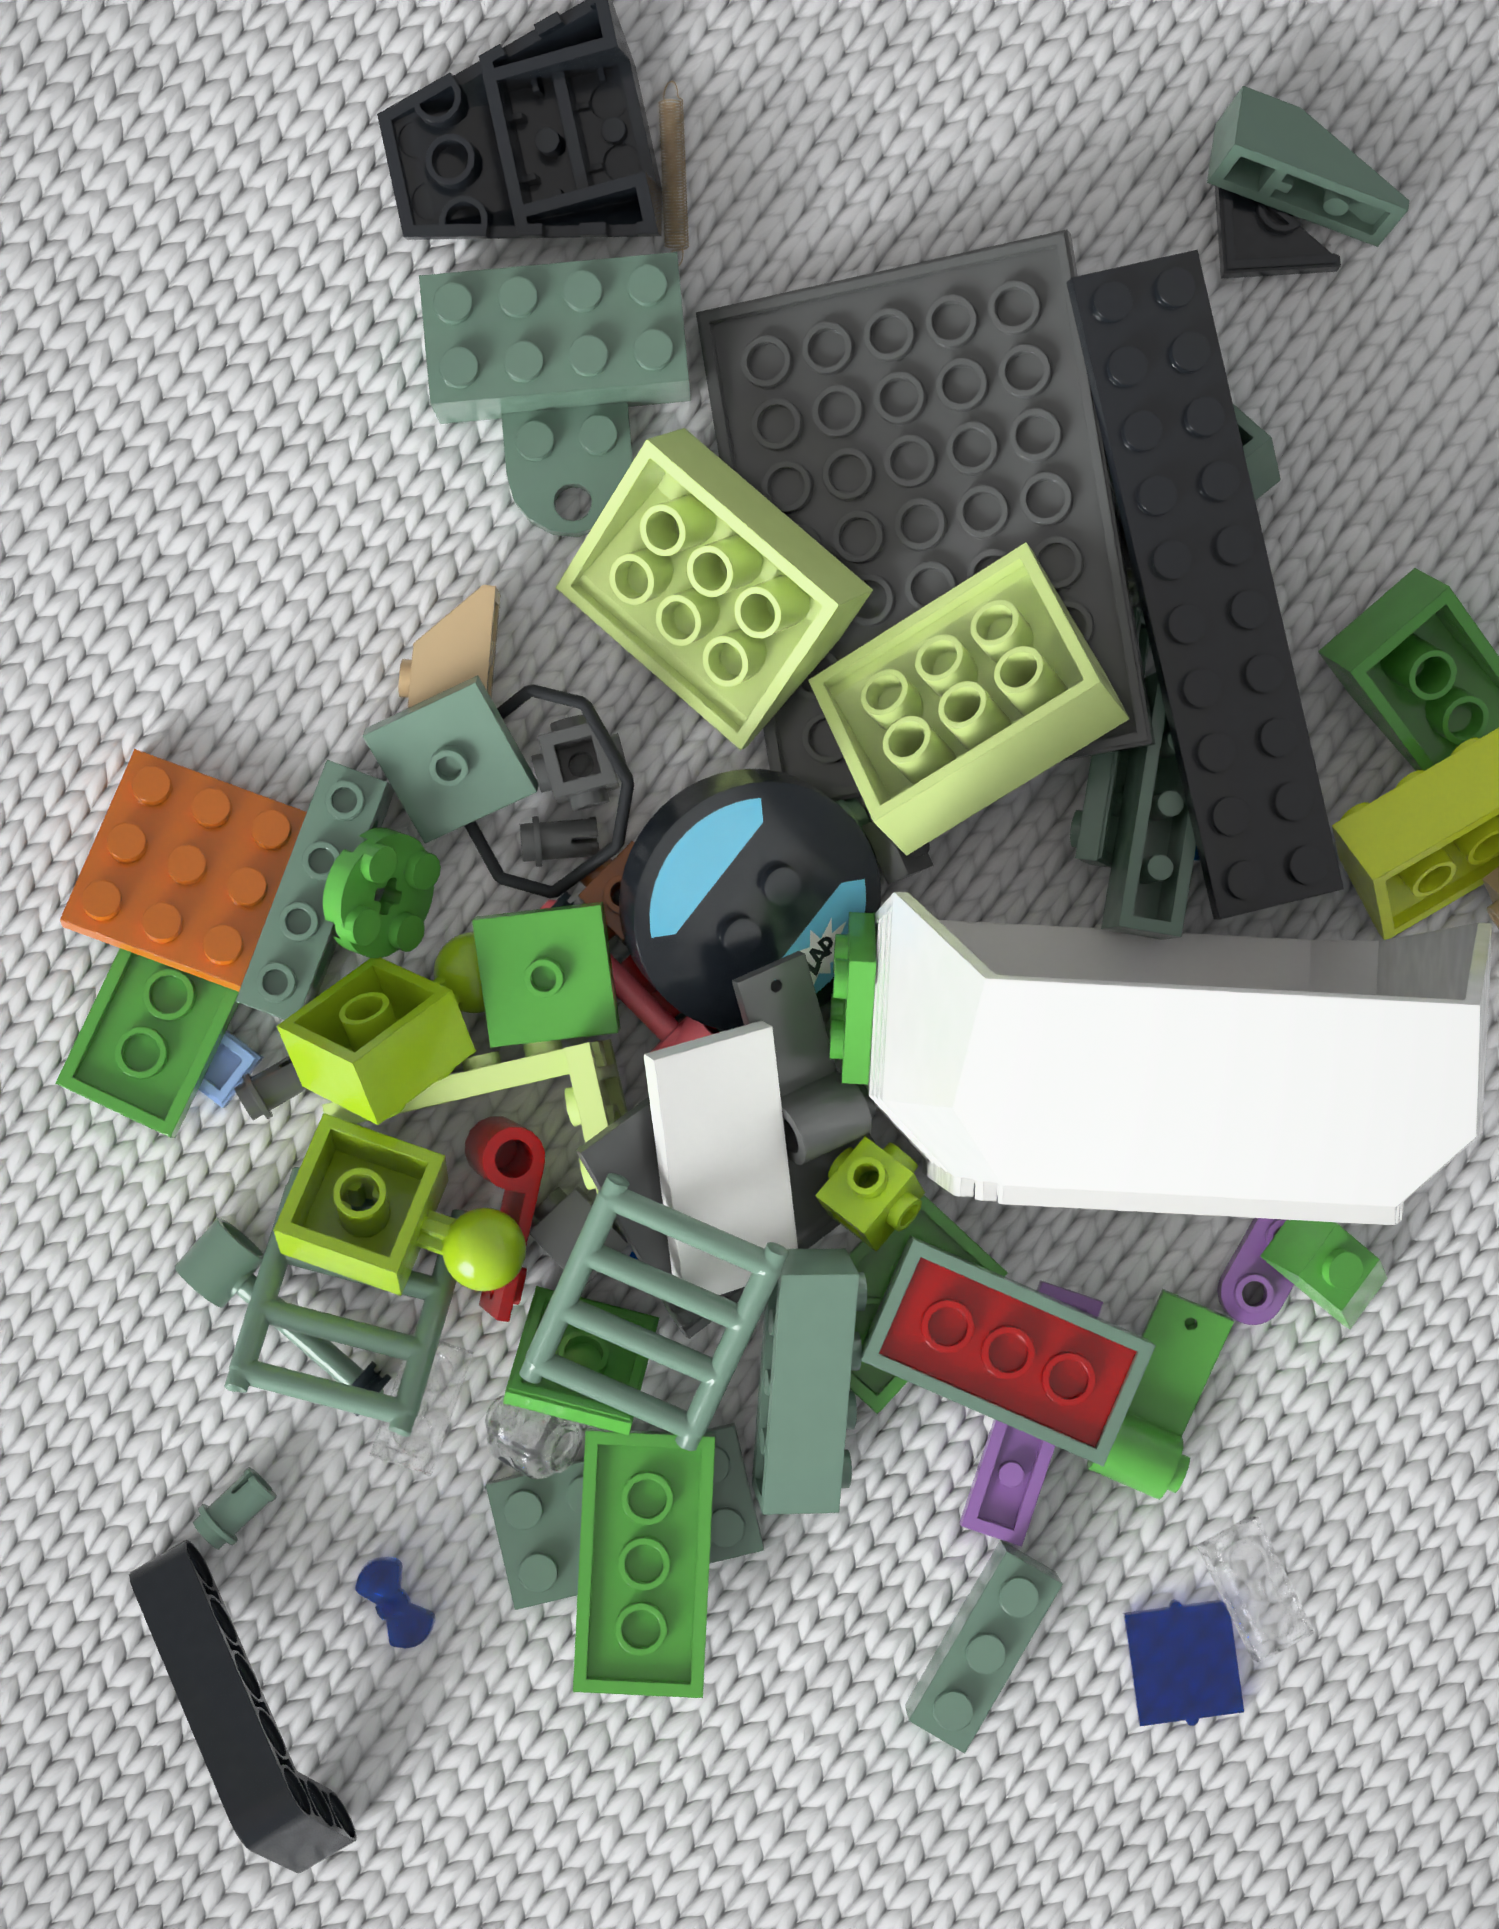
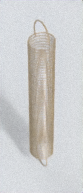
M674 81L668 82L667 85L671 82L675 84L678 96V89L676 83ZM666 85L663 100L660 101H664V103L659 105L660 151L662 158L661 176L663 177L662 199H664L663 218H665L663 219L665 232L683 231V233L667 234L664 232V246L667 248L682 247V249L671 251L682 250V259L678 265L680 266L683 260V250L689 247L688 226L686 225L688 222L685 150L683 149L685 146L684 128L682 127L684 124L683 99H681L682 101L674 99L665 100ZM665 101H678V102H680V103H673V102H668V103H666ZM680 212L683 213V214H667V215L665 214V213H680ZM681 215L683 216V217H667V218L665 217V216H681ZM681 234L684 235V236H668V237L666 236V235H681ZM679 244L681 245V246H675V247L666 246V245H679Z

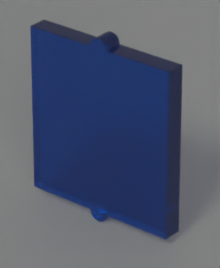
M1228 1599L1182 1605L1179 1600H1172L1169 1603V1607L1123 1613L1139 1726L1184 1720L1188 1725L1194 1726L1198 1723L1199 1718L1244 1712Z

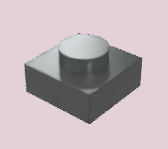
M873 821L862 826L888 885L934 866L928 854L930 850L929 842L906 856Z

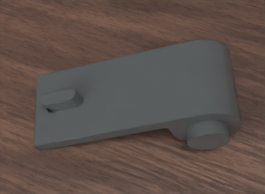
M797 951L732 980L744 1025L763 1021L773 1028L786 1149L789 1159L795 1164L803 1165L867 1135L872 1127L871 1118L876 1114L875 1103L868 1095V1089L864 1084L842 1083V1073L836 1070L834 1059H829L830 1044L805 953Z

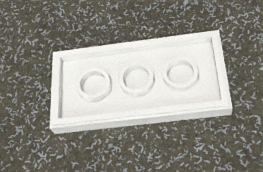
M758 1021L645 1053L644 1061L663 1205L764 1249L769 1242L780 1244L786 1249H798L772 1026L763 1021ZM667 1236L672 1275L718 1295L746 1286L752 1272Z

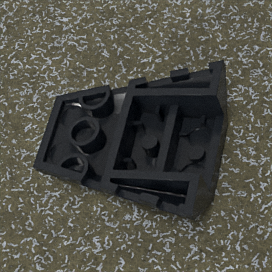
M585 0L562 14L556 11L535 23V29L504 47L501 44L481 54L477 63L456 75L452 73L446 74L377 114L403 237L405 239L662 236L661 181L636 66L612 0Z

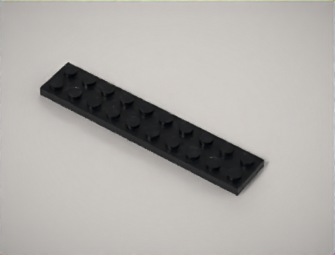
M1198 249L1072 277L1066 284L1213 919L1221 920L1343 890V882Z

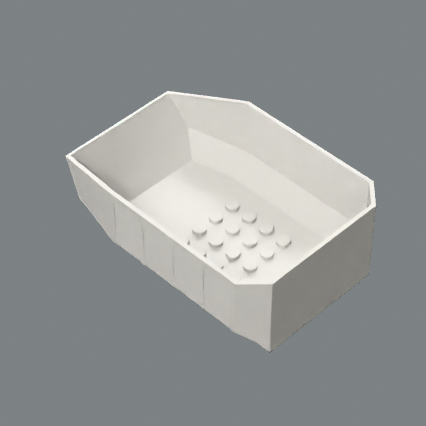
M893 892L875 913L876 975L868 1085H866L868 1095L874 1101L875 1106L923 1157L922 1173L952 1195L974 1197L975 1183L976 1200L997 1201L998 1195V1204L1396 1225L1400 1220H1403L1404 1201L1483 1132L1492 924L1475 923L1381 941L1307 940L1182 933V937L1161 940L1101 928L938 920L909 892Z

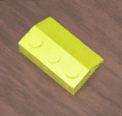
M1499 728L1482 738L1476 737L1466 740L1452 752L1451 756L1427 770H1417L1408 774L1397 784L1396 788L1370 803L1363 802L1353 806L1341 817L1340 821L1332 825L1338 857L1383 940L1396 936L1483 885L1482 878L1499 866Z

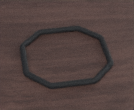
M533 684L524 686L500 705L497 710L502 719H505L527 700L534 697L578 708L582 711L622 782L612 842L553 886L504 873L477 822L473 821L464 827L493 879L500 885L546 898H556L621 851L625 844L634 780L632 773L602 720L588 699L583 696Z

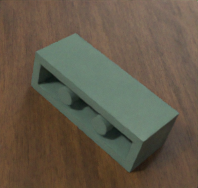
M1003 1540L999 1541L907 1700L905 1708L908 1721L964 1754L966 1753L1063 1585L1054 1570Z

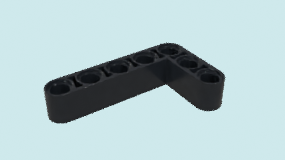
M185 1540L131 1571L129 1578L133 1592L228 1819L244 1846L251 1852L291 1871L302 1873L355 1842L357 1835L353 1822L338 1796L331 1789L296 1771L213 1576L198 1549L189 1540Z

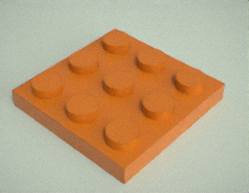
M134 749L60 918L62 927L239 992L307 812Z

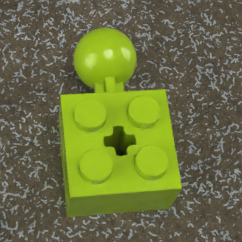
M474 932L457 935L441 948L434 963L433 981L381 957L370 958L278 1024V1031L302 1087L379 1125L387 1118L400 1113L408 1102L436 1081L449 1076L457 1065L476 1052L460 1012H485Z
M325 1113L321 1117L273 1229L281 1254L402 1296L421 1248L443 1255L447 1270L461 1285L476 1291H492L507 1285L518 1275L525 1260L526 1242L522 1230L515 1220L500 1210L493 1208L472 1209L456 1219L436 1212L449 1181L445 1155ZM365 1199H372L374 1202V1206L365 1211H354L351 1208V1205L361 1207Z

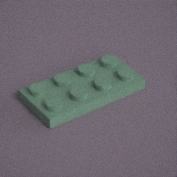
M735 1423L707 1429L706 1434H716L710 1563L764 1551V1544ZM584 1459L537 1470V1473L543 1479H532L533 1477L529 1478L525 1474H518L489 1481L486 1484L515 1610L578 1595ZM532 1471L526 1472L529 1476L536 1477L531 1474Z

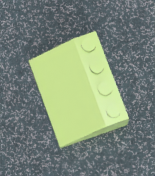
M685 428L652 437L645 441L555 587L740 750L746 748L839 641L873 591L864 581Z
M1027 542L808 680L873 822L906 856L1130 719L1106 673Z

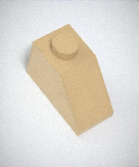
M482 585L413 643L412 659H402L399 671V697L408 698V708L477 675L492 699L501 596L496 586Z

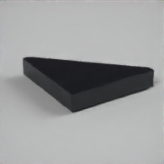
M1215 186L1221 279L1337 272L1341 267L1340 256L1328 251L1301 227L1302 223L1293 215Z

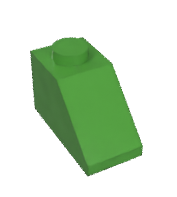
M1286 1220L1260 1255L1262 1259L1349 1329L1352 1328L1387 1280V1275L1380 1259L1336 1222Z

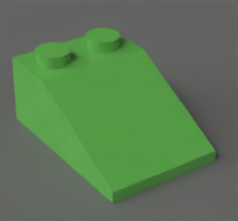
M1416 568L1411 570L1318 651L1349 695L1416 771L1427 770L1451 756L1452 752L1466 740L1476 737L1482 738L1499 728L1498 654L1450 586Z

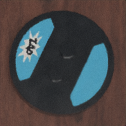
M741 769L723 772L702 779L673 796L653 815L637 837L626 861L620 885L619 916L622 933L629 953L640 972L672 1006L689 1018L704 1025L721 1030H730L744 1026L732 980L797 951H801L806 955L819 1007L831 1000L834 983L833 958L835 934H848L849 912L876 913L881 905L879 869L871 845L860 826L840 805L811 784L795 776L766 769Z

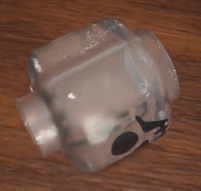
M504 1395L495 1399L490 1405L485 1417V1426L487 1428L486 1442L489 1453L499 1462L532 1479H544L554 1473H561L573 1463L579 1453L583 1437L578 1422L504 1404Z

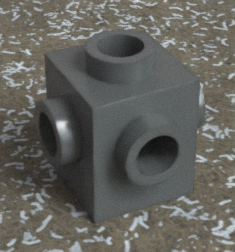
M584 715L572 716L551 723L552 732L538 736L542 753L531 756L541 793L552 790L557 803L570 802L572 811L584 810L610 802L607 792L620 788L617 774ZM619 734L610 735L626 763ZM580 754L588 755L593 760V769L585 777H576L570 772L571 760Z

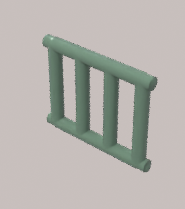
M294 1167L282 1195L230 1361L224 1387L232 1392L246 1393L248 1387L252 1386L390 1423L388 1428L390 1431L400 1436L408 1437L411 1435L415 1419L418 1417L457 1281L447 1270L443 1255L440 1254L437 1255L432 1275L411 1271L402 1295L424 1300L414 1336L277 1300L288 1265L368 1285L280 1253L273 1229L300 1167ZM365 1199L361 1207L351 1205V1208L354 1211H365L374 1206V1202L372 1199ZM454 1209L449 1217L456 1219L467 1211ZM269 1325L407 1361L397 1396L386 1395L258 1361Z
M609 1173L602 1188L598 1191L526 1353L525 1361L519 1374L524 1380L535 1384L540 1383L544 1377L677 1435L675 1441L681 1448L695 1451L712 1421L779 1279L789 1251L784 1246L774 1242L767 1243L764 1249L628 1190L629 1181L616 1173ZM617 1214L752 1272L738 1303L605 1246L604 1243ZM592 1270L725 1326L726 1329L713 1357L579 1300ZM568 1324L701 1381L688 1410L686 1411L555 1354Z

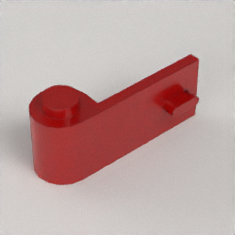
M490 1116L479 1121L469 1131L465 1141V1156L469 1166L477 1174L495 1186L505 1189L500 1211L509 1215L519 1225L527 1246L545 1166V1150L541 1140L532 1131L503 1116ZM522 1267L518 1275L507 1285L492 1291H482L479 1306L496 1320L509 1322L513 1304H520L527 1268Z

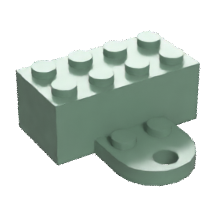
M677 252L419 275L430 404L440 424L502 419L506 474L517 507L531 524L552 535L580 537L589 534L633 462L628 407L691 401ZM569 488H580L586 491L592 500L588 514L576 521L562 518L555 508L558 496Z

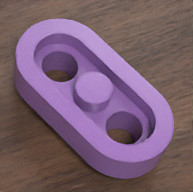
M1254 1218L1220 1277L1217 1288L1220 1305L1230 1317L1243 1324L1259 1325L1270 1321L1278 1314L1294 1286L1293 1283L1260 1257L1273 1239L1275 1231L1286 1221L1285 1219ZM1258 1281L1264 1290L1263 1298L1257 1304L1248 1305L1242 1297L1243 1288L1249 1282Z

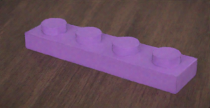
M1041 1280L1037 1291L1096 1317L1099 1316L1103 1304L1101 1300ZM994 1419L959 1522L960 1525L1022 1547L1055 1445Z

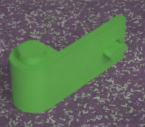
M1162 1289L1141 1335L1155 1344V1349L1104 1467L1088 1460L1087 1469L1159 1500L1167 1490L1174 1493L1179 1490L1190 1464V1457L1182 1454V1435L1233 1326L1234 1320Z

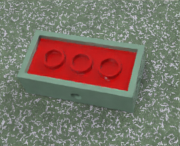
M910 1235L864 1339L860 1359L862 1362L1104 1467L1156 1345L1147 1338Z

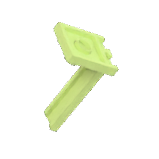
M611 1039L587 1042L564 1049L561 1040L529 1043L523 1045L525 1058L501 1063L499 1051L469 1057L462 1062L464 1072L452 1074L440 1081H436L408 1102L400 1113L569 1074L573 1087L565 1088L567 1112L573 1126H582L585 1143L628 1111ZM334 1102L322 1105L325 1114L354 1124L369 1121ZM579 1158L582 1177L587 1189L596 1188L598 1194L597 1187Z

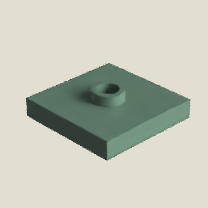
M478 675L367 727L363 734V738L425 844L530 796L538 790L537 779Z

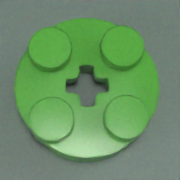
M389 828L369 829L359 835L367 840L360 843L354 852L344 849L334 861L325 884L323 911L325 920L335 924L338 936H333L338 945L365 957L384 958L398 950L410 952L422 941L425 931L424 921L432 903L434 885L440 876L441 866L437 856L427 852L416 838ZM377 888H384L379 902L374 900Z

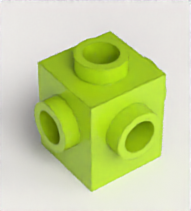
M864 1136L855 1148H847L835 1159L828 1173L829 1180L815 1196L829 1216L877 1252L894 1230L898 1232L904 1230L915 1219L922 1205L920 1199L925 1194V1191L914 1174L919 1166L910 1156L891 1142H888L881 1149Z

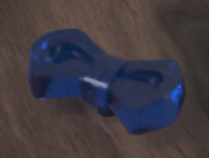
M390 1557L375 1558L368 1561L360 1570L355 1584V1591L376 1604L375 1609L378 1616L383 1621L386 1619L387 1636L391 1646L406 1649L422 1644L433 1630L436 1621L434 1612L411 1603L408 1594L404 1589H401L403 1566L399 1559Z

